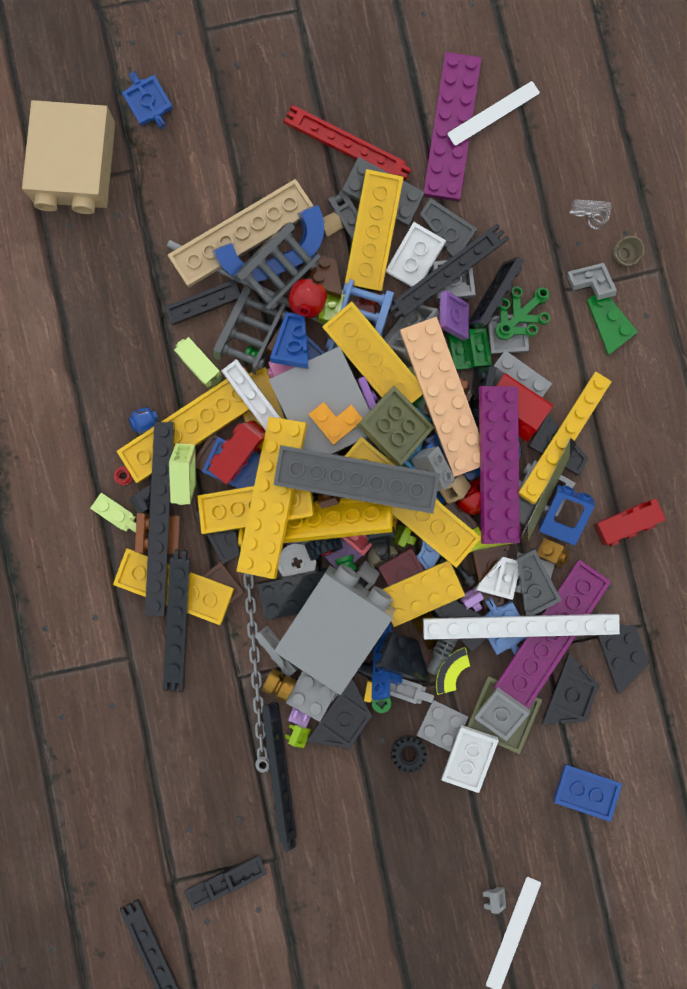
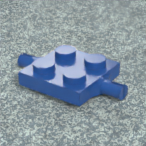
M132 71L133 75L129 73V77L133 85L122 92L125 100L140 126L155 120L159 129H163L162 125L165 127L166 124L161 116L173 109L172 104L155 75L140 80L136 72Z

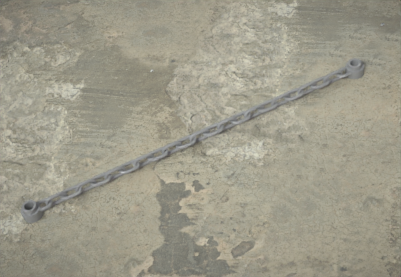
M244 573V587L248 590L245 608L246 612L250 614L247 633L248 637L252 639L249 659L254 665V672L251 674V684L256 690V697L253 699V709L258 715V722L255 724V735L260 741L255 766L259 772L264 773L269 770V757L267 749L263 745V739L266 737L264 722L261 720L264 701L259 695V689L262 686V676L257 669V664L260 661V650L255 644L258 626L253 619V614L256 612V601L251 593V589L254 587V576ZM246 575L247 577L251 576V585L248 584L247 586ZM248 600L249 602L253 600V610L248 609ZM250 625L251 627L255 625V635L254 633L250 634ZM252 650L253 652L257 650V660L256 658L252 659ZM254 675L255 677L259 675V685L258 683L254 684ZM256 700L257 702L261 701V710L259 708L256 710ZM258 725L259 727L263 726V735H258ZM260 751H265V756H260ZM260 762H265L267 766L265 768L260 767Z

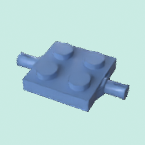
M492 597L485 600L490 611L484 617L520 616L511 601L502 606H496ZM526 637L487 639L497 655L510 648L515 655L519 649L517 644Z

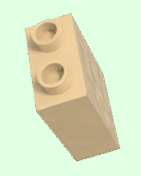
M31 100L22 189L34 203L35 208L43 211H56L58 205H70L73 211L81 214H93L95 207L107 208L115 121L107 106Z

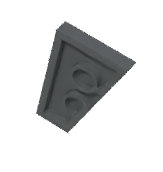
M431 198L420 213V216L433 233L446 240L444 247L452 257L468 245L477 231L476 227Z
M534 548L516 557L525 616H533L562 601Z

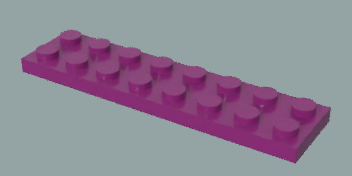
M445 52L423 196L460 202L469 138L458 145H454L448 136V132L473 118L482 57Z
M480 386L481 544L520 543L518 387Z
M577 560L557 590L562 601L545 609L541 616L591 614L611 581L581 560ZM576 635L526 637L493 688H500L529 709Z

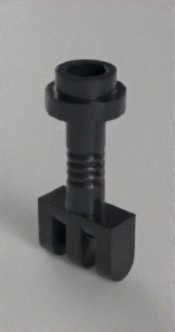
M440 556V563L445 562V560ZM460 564L457 568L452 565L464 580L462 583L464 587L467 586L469 589L477 582L476 576L474 574L470 576Z

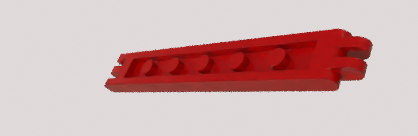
M291 105L290 110L292 112H287L286 116L288 118H284V124L355 160L360 157L392 175L404 177L403 180H407V174H410L411 168L406 166L407 163L404 160Z

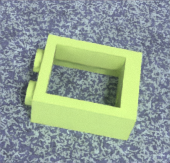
M189 337L177 343V348L174 351L209 390L224 379L220 371Z
M176 443L169 460L171 503L179 505L191 503L196 487L195 444Z

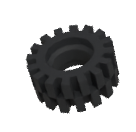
M405 735L406 737H400L399 740L394 742L391 757L394 765L400 771L415 773L416 770L422 769V765H425L427 751L419 738ZM405 747H413L416 750L417 755L413 761H405L402 758L401 753Z

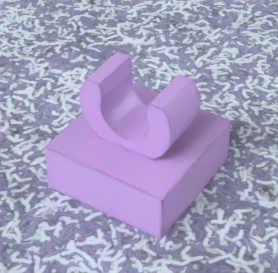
M473 587L464 593V597L459 599L467 609L472 607L475 612H478L482 609L479 602L484 598Z
M293 707L288 721L306 728L310 716Z

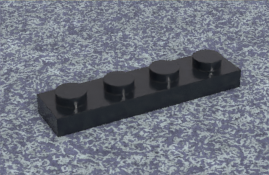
M234 279L165 306V310L173 326L237 301L240 291Z

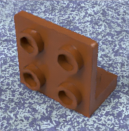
M137 513L136 553H148L150 519L148 514ZM171 516L169 554H174L175 549H179L180 516Z

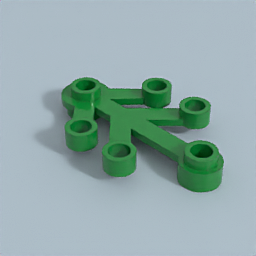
M518 286L514 287L510 292L513 318L509 321L507 310L510 307V301L502 298L503 303L507 307L501 305L498 308L500 310V323L497 324L495 333L499 339L508 340L513 335L534 337L537 334L538 327L536 325L530 324L527 328L515 327L518 323L548 324L550 315L546 312H542L540 315H527L538 304L542 305L547 302L550 294L546 288H538L533 294V299L521 309L520 297L523 294V290Z

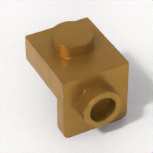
M546 538L543 539L537 551L539 558L551 562L559 568H562L563 564H566L569 559V550Z

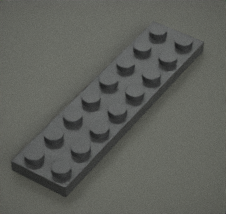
M280 445L273 485L433 514L440 473Z

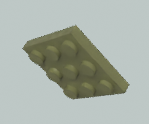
M395 386L390 388L357 424L396 466H401L434 429V426Z
M487 676L466 727L498 737L497 745L520 754L542 699L538 697L534 699L529 707L530 714L512 736L505 741L474 719L475 714L495 691L493 687L498 680Z

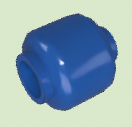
M148 407L131 412V417L128 418L133 432L138 434L145 433L154 427V422L159 421L156 412L151 411Z

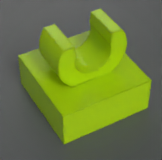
M398 525L394 544L405 547L406 543L414 545L417 538L410 535L412 530L408 527Z
M289 725L293 732L292 735H285L286 739L289 740L288 744L304 748L311 729L299 725Z

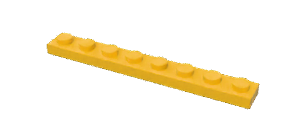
M595 371L519 490V496L533 505L537 502L547 486L569 439L572 438L575 441L612 381Z

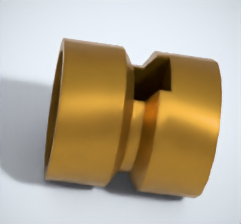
M273 668L261 690L269 695L275 694L278 700L286 703L297 680L290 676L284 677L283 672Z

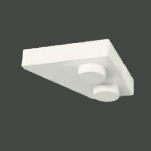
M501 557L477 585L475 590L513 600L519 575L517 561Z

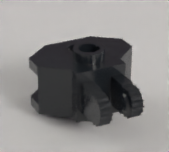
M393 525L392 532L366 535L368 543L373 545L376 554L383 561H387L391 557L390 546H394L396 538Z

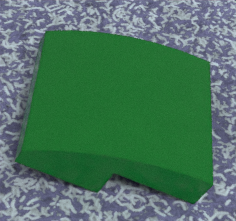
M486 328L469 329V339L463 341L450 333L446 334L448 349L456 371L492 365Z

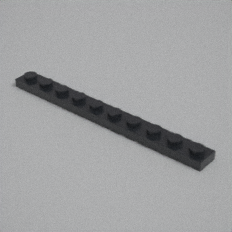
M154 422L145 616H166L171 519L169 460L174 450V422Z

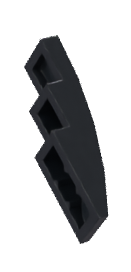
M257 855L184 890L191 909L194 910L209 901L213 902L229 892L237 891L267 873L260 856Z

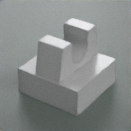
M496 887L495 889L483 892L484 897L490 898V902L484 904V909L491 910V913L499 914L506 908L504 887Z

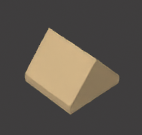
M335 212L323 218L324 233L327 237L343 229L339 215Z

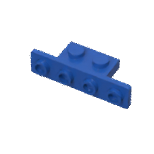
M391 622L373 647V700L390 697V682L395 685L402 684V676L375 668V663L380 661L382 657L380 650L385 643V637L387 633L392 632Z

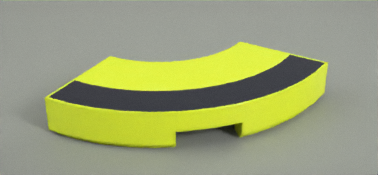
M466 647L452 652L448 660L442 663L436 677L437 695L455 691L458 675L462 670L470 667Z

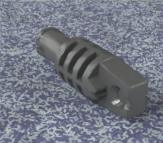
M438 639L432 651L434 656L427 667L429 673L437 675L443 661L448 660L458 639Z

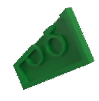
M594 294L586 301L592 319L598 328L600 340L603 341L607 356L638 332L610 297L597 300Z

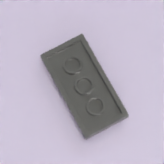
M358 157L342 189V193L360 202L366 169L390 173ZM403 181L395 221L407 227L409 226L424 195V191Z

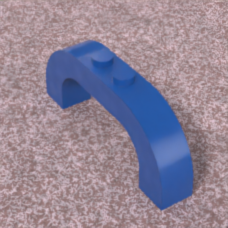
M319 205L297 213L303 227V236L299 245L310 258L320 247L324 235V220ZM232 243L212 250L219 266L230 276H233L245 264L237 256ZM293 249L282 253L296 269H298L297 265L304 263ZM276 257L265 262L278 277H281L280 273L286 271L285 267ZM256 267L252 271V276L257 282L269 278L260 268Z

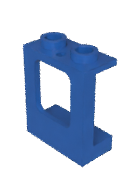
M557 485V492L545 517L539 523V532L576 545L594 509V499L587 493L582 492L580 494L575 492L569 486L563 485L562 487ZM564 499L584 506V510L575 527H569L554 520L559 506Z

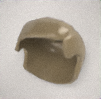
M636 236L622 238L613 249L614 259L624 267L636 264L645 253L643 242Z
M390 546L391 559L395 558V554H398L393 546ZM372 547L370 549L368 561L373 568L390 561V559L387 561L381 560L376 554L375 548Z

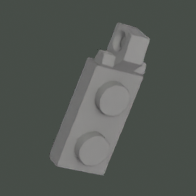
M269 626L264 627L255 635L258 643L265 648L271 659L278 664L286 676H291L299 669L274 652L280 640Z
M403 678L402 684L395 685L390 682L391 696L414 704H421L422 700L430 703L433 701L434 695L425 692L426 687Z

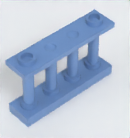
M350 279L349 283H345L342 294H345L341 310L348 305L351 295L379 303L382 306L380 313L376 312L374 314L359 310L367 320L373 321V324H376L375 330L382 337L389 315V308H391L394 299V292L387 290L385 295L371 293L355 288V281ZM328 338L326 344L328 351L339 347L333 339Z

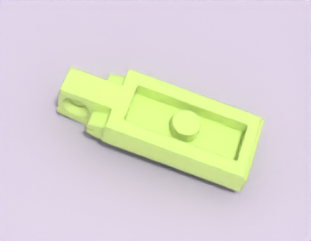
M100 493L90 509L121 530L127 532L128 529H131L136 533V522H134L136 517L134 514L105 494Z

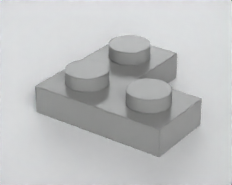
M604 263L567 272V278L573 290L592 286L597 300L616 296V287Z

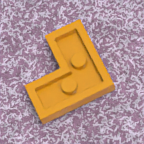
M324 402L309 413V416L333 445L356 428L357 424L363 419L352 405L337 417Z

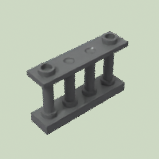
M291 222L285 223L232 276L236 282L247 281L266 302L261 307L263 311L273 310L279 304L278 300L307 270L311 271L317 266V260L320 258L319 254L313 255L310 258L292 237L291 231L295 227ZM282 240L287 242L305 262L298 270L279 250L280 247L278 245ZM269 254L274 255L292 275L285 284L265 263V258ZM256 267L260 268L278 287L279 290L272 297L252 276V271Z
M244 286L213 349L214 358L221 361L223 355L226 356L228 354L253 364L252 374L256 375L259 369L262 370L265 364L266 349L276 334L281 321L283 322L286 312H288L286 311V303L282 302L279 310L274 308L273 310L263 311L261 307L264 304L253 300L251 289ZM253 307L275 316L272 325L246 316V313H244L246 308ZM239 323H246L268 332L265 340L261 341L239 332L237 329ZM236 338L260 348L257 357L231 348L229 345L231 339L234 340Z

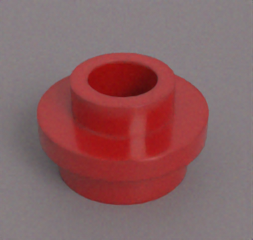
M125 466L117 468L114 472V480L119 485H128L133 480ZM122 473L127 474V478L124 480L121 479Z

